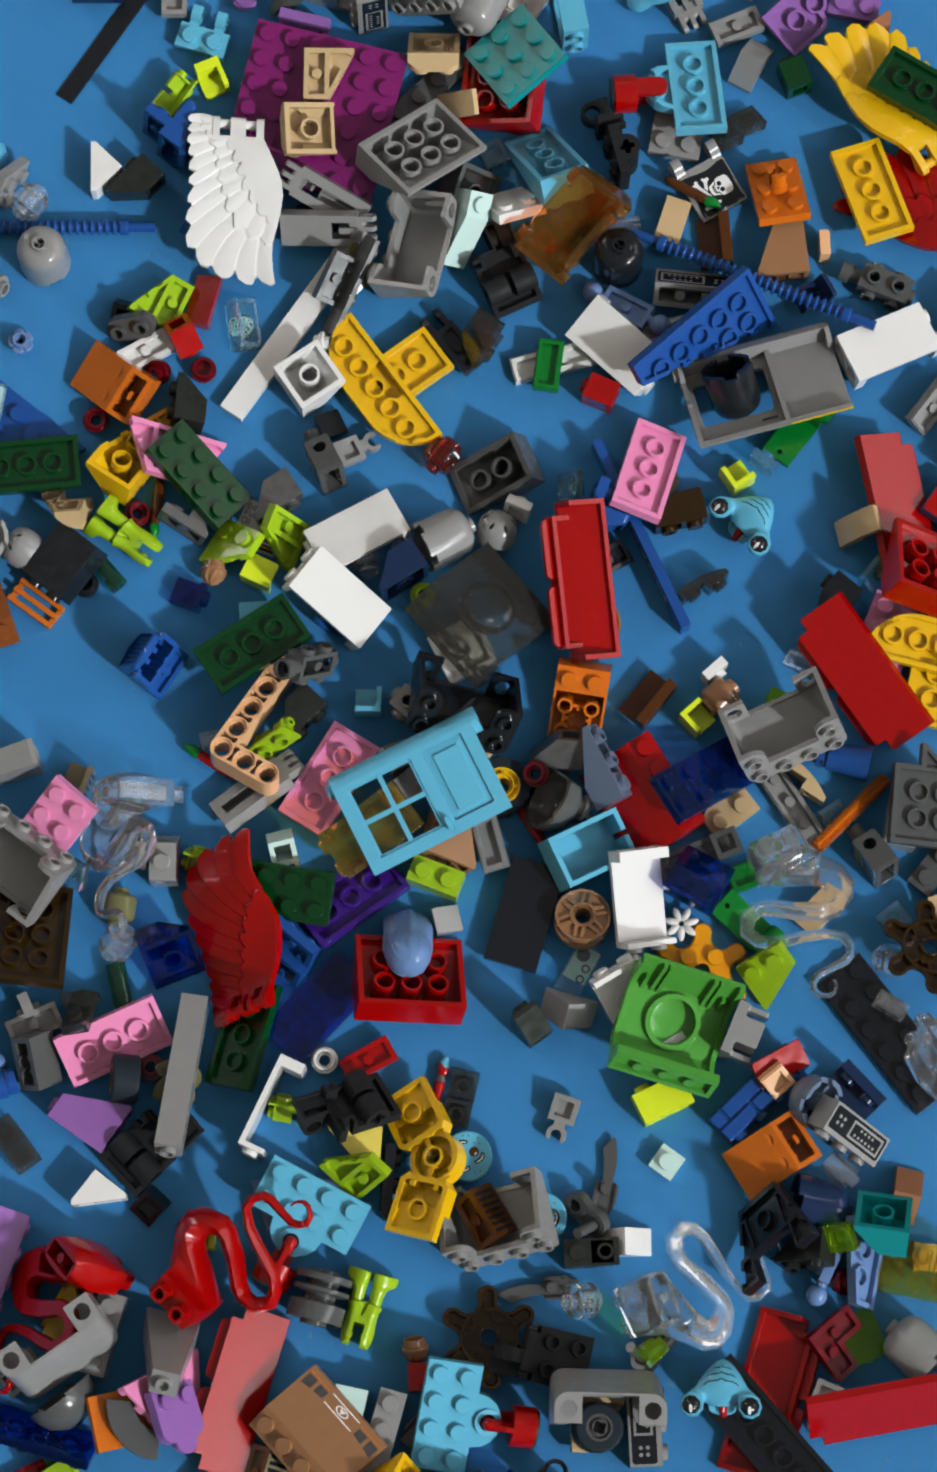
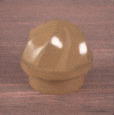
M217 559L205 560L204 565L200 569L202 580L210 586L219 585L227 574L225 564Z
M420 1335L404 1338V1345L401 1346V1351L404 1353L406 1360L413 1363L422 1361L429 1349L428 1343H425V1337Z

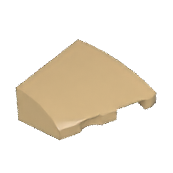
M65 490L41 492L42 499L59 522L73 529H84L94 508L92 497L67 498Z

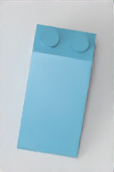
M550 125L541 128L540 134H524L503 142L504 149L533 195H535V198L545 209L556 208L561 203L572 199H581L586 194L594 192L588 163Z

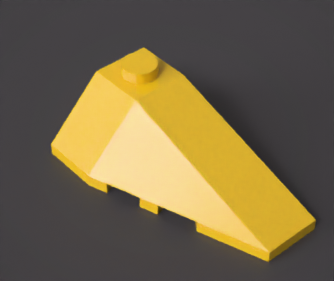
M167 407L146 418L147 420L170 426V419H166ZM125 430L116 439L102 443L85 462V466L102 491L108 496L111 493L119 499V503L125 507L150 477V475L143 473L131 430Z

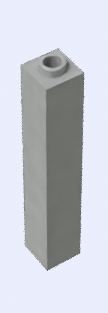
M181 993L154 1140L155 1153L165 1158L182 1157L209 1010L208 996Z

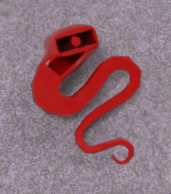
M266 1191L250 1194L242 1204L244 1229L268 1280L269 1291L263 1297L255 1296L249 1288L244 1250L238 1229L229 1216L209 1207L189 1209L177 1223L170 1265L149 1289L150 1297L155 1303H159L168 1313L170 1321L173 1324H177L181 1330L196 1325L213 1314L224 1302L219 1293L215 1273L206 1247L208 1235H215L220 1241L225 1256L230 1288L237 1302L255 1314L276 1309L282 1294L280 1274L255 1227L251 1208L256 1202L264 1201L289 1226L300 1229L308 1227L314 1217L311 1205L305 1200H297L291 1203V1206L300 1203L306 1207V1219L298 1221L291 1217L274 1195Z
M57 1236L48 1245L39 1246L26 1252L14 1268L11 1283L14 1306L26 1317L36 1319L61 1318L65 1324L64 1331L58 1339L52 1340L24 1324H7L0 1331V1350L3 1349V1344L11 1333L19 1334L39 1348L49 1352L78 1332L63 1310V1307L70 1302L64 1299H38L39 1286L44 1282L115 1296L120 1289L127 1291L135 1277L131 1272L125 1270L121 1259L118 1256H114L105 1245L80 1236ZM75 1307L74 1315L77 1319L81 1320L78 1309ZM8 1378L6 1379L5 1386L0 1389L1 1395H6L13 1387V1383Z

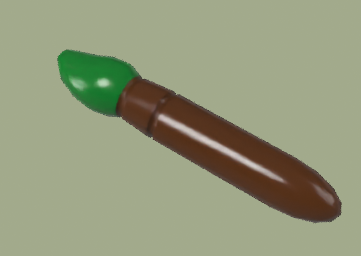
M668 176L664 178L667 185L703 203L706 207L721 209V204L715 197L706 195L674 177Z
M158 479L154 485L150 523L148 525V532L156 538L160 531V520L156 517L162 509L164 483L161 479Z

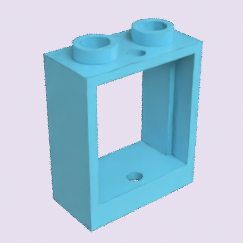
M552 0L562 50L564 52L578 53L588 48L589 24L584 0Z

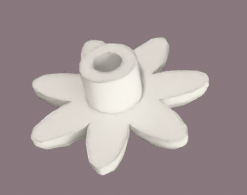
M673 908L674 918H665L666 923L671 925L667 935L670 936L677 932L680 942L684 940L685 932L695 936L696 932L691 926L697 924L699 919L689 918L691 914L690 908H687L682 915L677 908Z

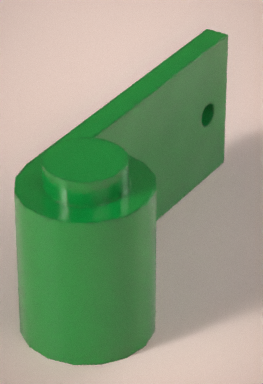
M835 413L778 428L764 445L762 451L788 468L822 424L827 426Z
M730 889L710 911L753 955L780 940L787 949L793 943L781 929L775 925H770L733 889Z

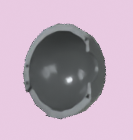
M551 768L548 781L541 787L533 788L525 807V821L527 825L539 831H555L567 826L577 816L582 804V789L580 785L556 768Z
M89 1374L82 1377L76 1384L72 1383L69 1386L66 1384V1388L38 1408L30 1416L31 1419L44 1429L50 1431H65L80 1425L88 1416L85 1398L95 1396L96 1391Z

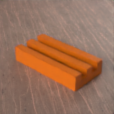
M24 577L13 588L14 591L6 597L8 601L48 630L53 627L66 610L64 606L54 602L45 595L46 593L36 588ZM24 587L28 588L57 611L54 613L22 589ZM18 595L22 596L51 617V619L47 621L16 597Z

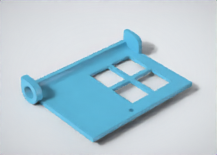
M473 706L327 779L329 785L325 786V789L332 801L337 800L374 876L513 807L476 735L484 731ZM409 763L423 792L396 804L382 775ZM377 778L391 808L365 820L351 791ZM426 796L440 825L413 838L399 809ZM394 812L408 842L382 854L368 825Z

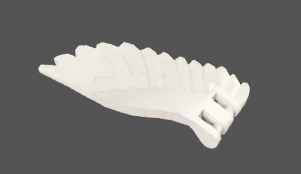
M205 113L190 114L188 121L192 123L187 128L188 132H190L187 137V143L190 144L188 154L193 156V158L189 162L188 169L193 171V174L189 177L188 183L193 188L187 198V202L191 206L185 218L190 224V228L185 236L186 245L188 248L196 250V259L201 267H211L215 275L221 279L230 278L235 273L237 278L245 285H253L255 279L258 278L263 284L273 286L275 279L272 251L281 214L283 189L279 171L264 140L265 119L246 121V118L240 117L220 119V116H212ZM220 129L230 130V135H220ZM246 131L256 132V137H246Z

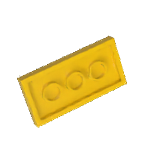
M879 137L830 152L829 157L864 246L914 231V224Z

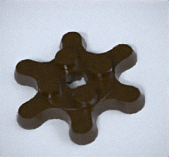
M920 900L915 906L917 918L914 923L904 924L896 919H889L884 923L883 930L885 935L898 942L901 946L900 954L890 959L888 968L894 976L904 975L910 970L921 973L925 978L927 991L931 994H937V917L934 904L929 900ZM923 944H933L936 952L926 954Z
M485 1285L477 1293L478 1306L474 1312L463 1313L457 1308H448L443 1313L442 1320L444 1325L452 1328L459 1335L457 1347L448 1351L444 1358L482 1363L484 1370L481 1383L486 1389L493 1390L499 1387L501 1375L489 1372L494 1344L491 1346L485 1345L481 1340L482 1333L485 1330H493L497 1334L495 1344L521 1349L520 1330L526 1323L533 1321L534 1311L528 1305H520L510 1312L503 1311L497 1304L498 1294L496 1289L490 1285Z

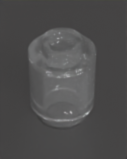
M835 1151L820 1166L825 1171L823 1174L828 1179L843 1186L844 1189L847 1187L850 1191L861 1179L857 1175L861 1170L843 1154L838 1155Z

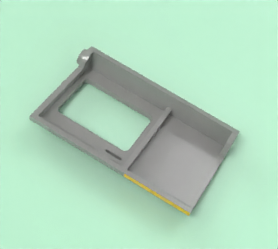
M827 321L738 344L705 359H696L692 361L690 366L685 368L679 367L671 371L674 383L679 382L700 449L854 408L833 349L832 337ZM741 353L748 355L753 363L754 371L764 373L774 408L717 425L705 426L693 393L694 389L704 386L701 370L715 359H717L718 363L729 360L727 356L729 354Z

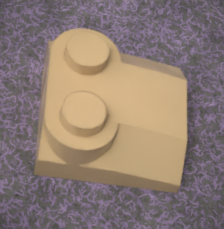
M409 32L407 62L408 68L413 73L424 75L428 72H439L442 75H451L459 69L460 33Z
M283 102L281 104L280 133L284 156L297 158L300 156L337 154L335 146L334 102Z

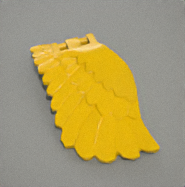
M876 22L870 24L867 29L860 24L852 23L846 28L845 38L839 32H832L824 36L826 46L821 44H811L808 51L827 71L852 113L868 130L909 154L915 170L921 177L928 174L933 166L937 167V130L866 90L867 84L893 46L921 60L917 47L907 46L905 35L898 29L888 33L883 26ZM923 148H926L928 158L925 160L919 152Z

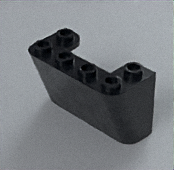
M419 650L412 670L407 719L408 728L415 733H420L473 706L484 731L476 735L485 752L491 754L504 752L509 747L523 717L519 678L494 671L485 692L437 679V676L444 663V657ZM425 661L433 662L435 664L434 668L426 671ZM499 682L509 684V688L505 691H498L494 687Z

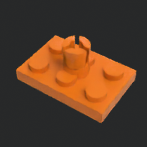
M796 157L745 164V174L759 227L811 219V211Z

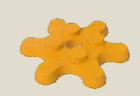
M704 922L694 925L693 929L696 935L692 936V942L688 947L679 948L674 944H667V949L657 950L658 957L682 963L692 968L703 964L709 969V973L727 979H732V967L742 962L747 955L746 948L740 943H733L725 949L716 948L711 941V927ZM746 991L744 996L742 997V1000H744L746 997Z

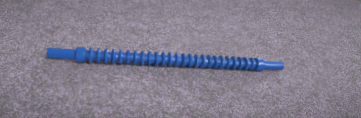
M2 219L0 222V232L2 235H5V232H9L10 235L16 232L19 235L20 232H25L30 227L38 225L49 226L61 232V235H64L65 232H68L69 235L72 232H75L76 235H79V232H83L84 235L87 232H90L91 235L94 232H98V235H101L102 232H105L106 235L109 232H112L113 235H116V232H119L120 235H128L129 232H155V222H129L128 219H120L119 222H116V219H113L112 222H109L108 219H105V222H101V219H98L97 222H94L93 219L90 222H87L86 219H83V222H79L78 219L75 222H72L71 219H68V222H64V219H61L60 222H57L56 219L53 222H50L49 219H46V222H42L41 219L38 222H35L34 219H31V222H27V219H24L23 222H20L19 219L16 222H13L12 219L5 222Z
M638 228L633 230L642 242L655 246L657 251L664 252L666 250L668 255L674 253V257L679 255L681 260L687 258L688 263L694 261L695 265L700 263L702 268L707 266L709 271L715 269V273L720 271L722 276L726 274L730 276L739 269L736 263L730 265V261L725 263L723 258L717 260L715 255L710 257L709 253L702 254V250L696 252L695 247L689 249L688 245L684 247L681 242L676 244L674 239L669 241L667 236L660 235L658 237ZM757 271L752 273L759 289L764 288V292L769 290L771 295L777 293V297L782 295L785 300L790 298L792 303L798 301V305L805 304V308L811 306L813 311L818 309L820 314L826 312V316L831 314L833 319L838 317L840 322L846 324L851 322L872 331L876 327L877 321L853 312V309L845 306L842 308L841 304L836 306L834 301L828 303L826 298L821 300L819 295L813 297V293L807 295L806 290L800 292L798 287L792 289V285L785 286V282L779 284L778 279L772 281L771 277H768V279L764 278V274L758 276Z

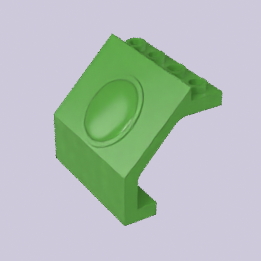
M644 953L640 960L635 959L610 1034L607 1067L709 1099L720 1081V1075L714 1074L724 1033L732 1011L745 994L746 984L692 968L682 963L670 961L657 955ZM681 1030L685 1035V1038L677 1043H663Z

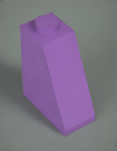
M63 1093L60 1098L56 1096L47 1108L50 1111L47 1115L50 1119L100 1154L108 1149V1145L117 1137L134 1113V1109L126 1104L112 1103Z

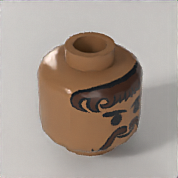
M717 677L701 691L702 706L713 717L715 715L719 716L718 709L740 700L737 694L740 689L732 679L726 681L721 677Z

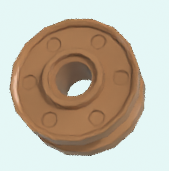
M581 888L568 892L561 897L556 905L553 926L557 937L563 944L572 949L586 950L596 947L603 942L608 934L611 919L609 904L600 894L593 890ZM584 916L589 921L581 923L576 920V917Z

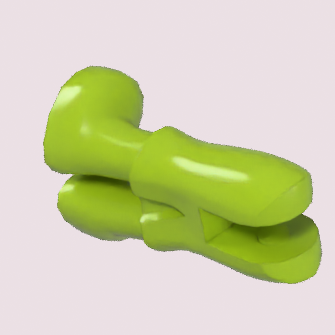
M111 493L96 512L97 514L89 521L83 534L90 538L99 536L112 543L111 546L125 552L137 563L149 567L153 559L142 551L140 547L142 544H145L153 551L159 553L163 548V544L154 535L138 526L132 518L128 519L118 509L119 499ZM101 517L120 528L118 532L109 527Z
M349 1265L348 1276L353 1282L351 1298L348 1300V1310L340 1332V1343L349 1345L354 1332V1326L362 1327L364 1329L360 1336L359 1349L367 1351L374 1337L377 1319L382 1311L383 1299L388 1291L396 1289L399 1279L375 1273L368 1302L364 1300V1296L373 1272Z

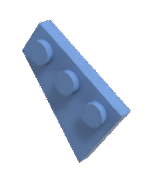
M846 1215L848 1304L863 1310L873 1311L883 1255L877 1254L853 1229L855 1216Z

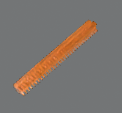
M885 775L877 776L810 845L819 853L823 852L825 848H828L827 845L830 846L832 844L831 841L834 842V839L836 840V837L843 833L842 830L845 831L847 826L849 827V824L851 825V822L858 818L857 815L860 816L862 811L864 812V809L866 810V807L871 805L870 803H873L872 801H875L879 794L881 795V792L883 793V790L888 788L887 786H890L891 781Z

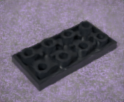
M513 856L483 959L530 973H536L559 894V890L546 864Z

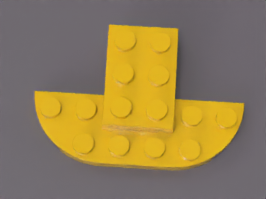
M349 312L333 331L329 346V357L346 380V383L341 387L370 427L378 435L390 442L404 446H419L434 442L443 437L441 430L415 396L454 370V365L424 326L382 354L357 319Z
M914 613L894 616L881 623L871 633L893 663L910 667L907 683L934 719V722L926 728L937 730V618Z

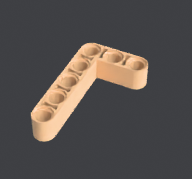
M274 663L263 670L210 744L211 763L216 769L265 796H271L278 791L280 787L279 770L273 763L248 750L246 746L292 684V678L280 680L276 677L273 669ZM263 691H271V692H272L271 694H268V695L261 694V692H263ZM248 711H256V712H257V713L254 714V715L246 714ZM234 731H241V732H243V733L240 734V735H233V734H231V733L234 732ZM220 751L228 752L224 756L217 755ZM242 764L250 765V767L246 769L240 768L239 766ZM264 777L273 778V780L269 782H265L261 779Z

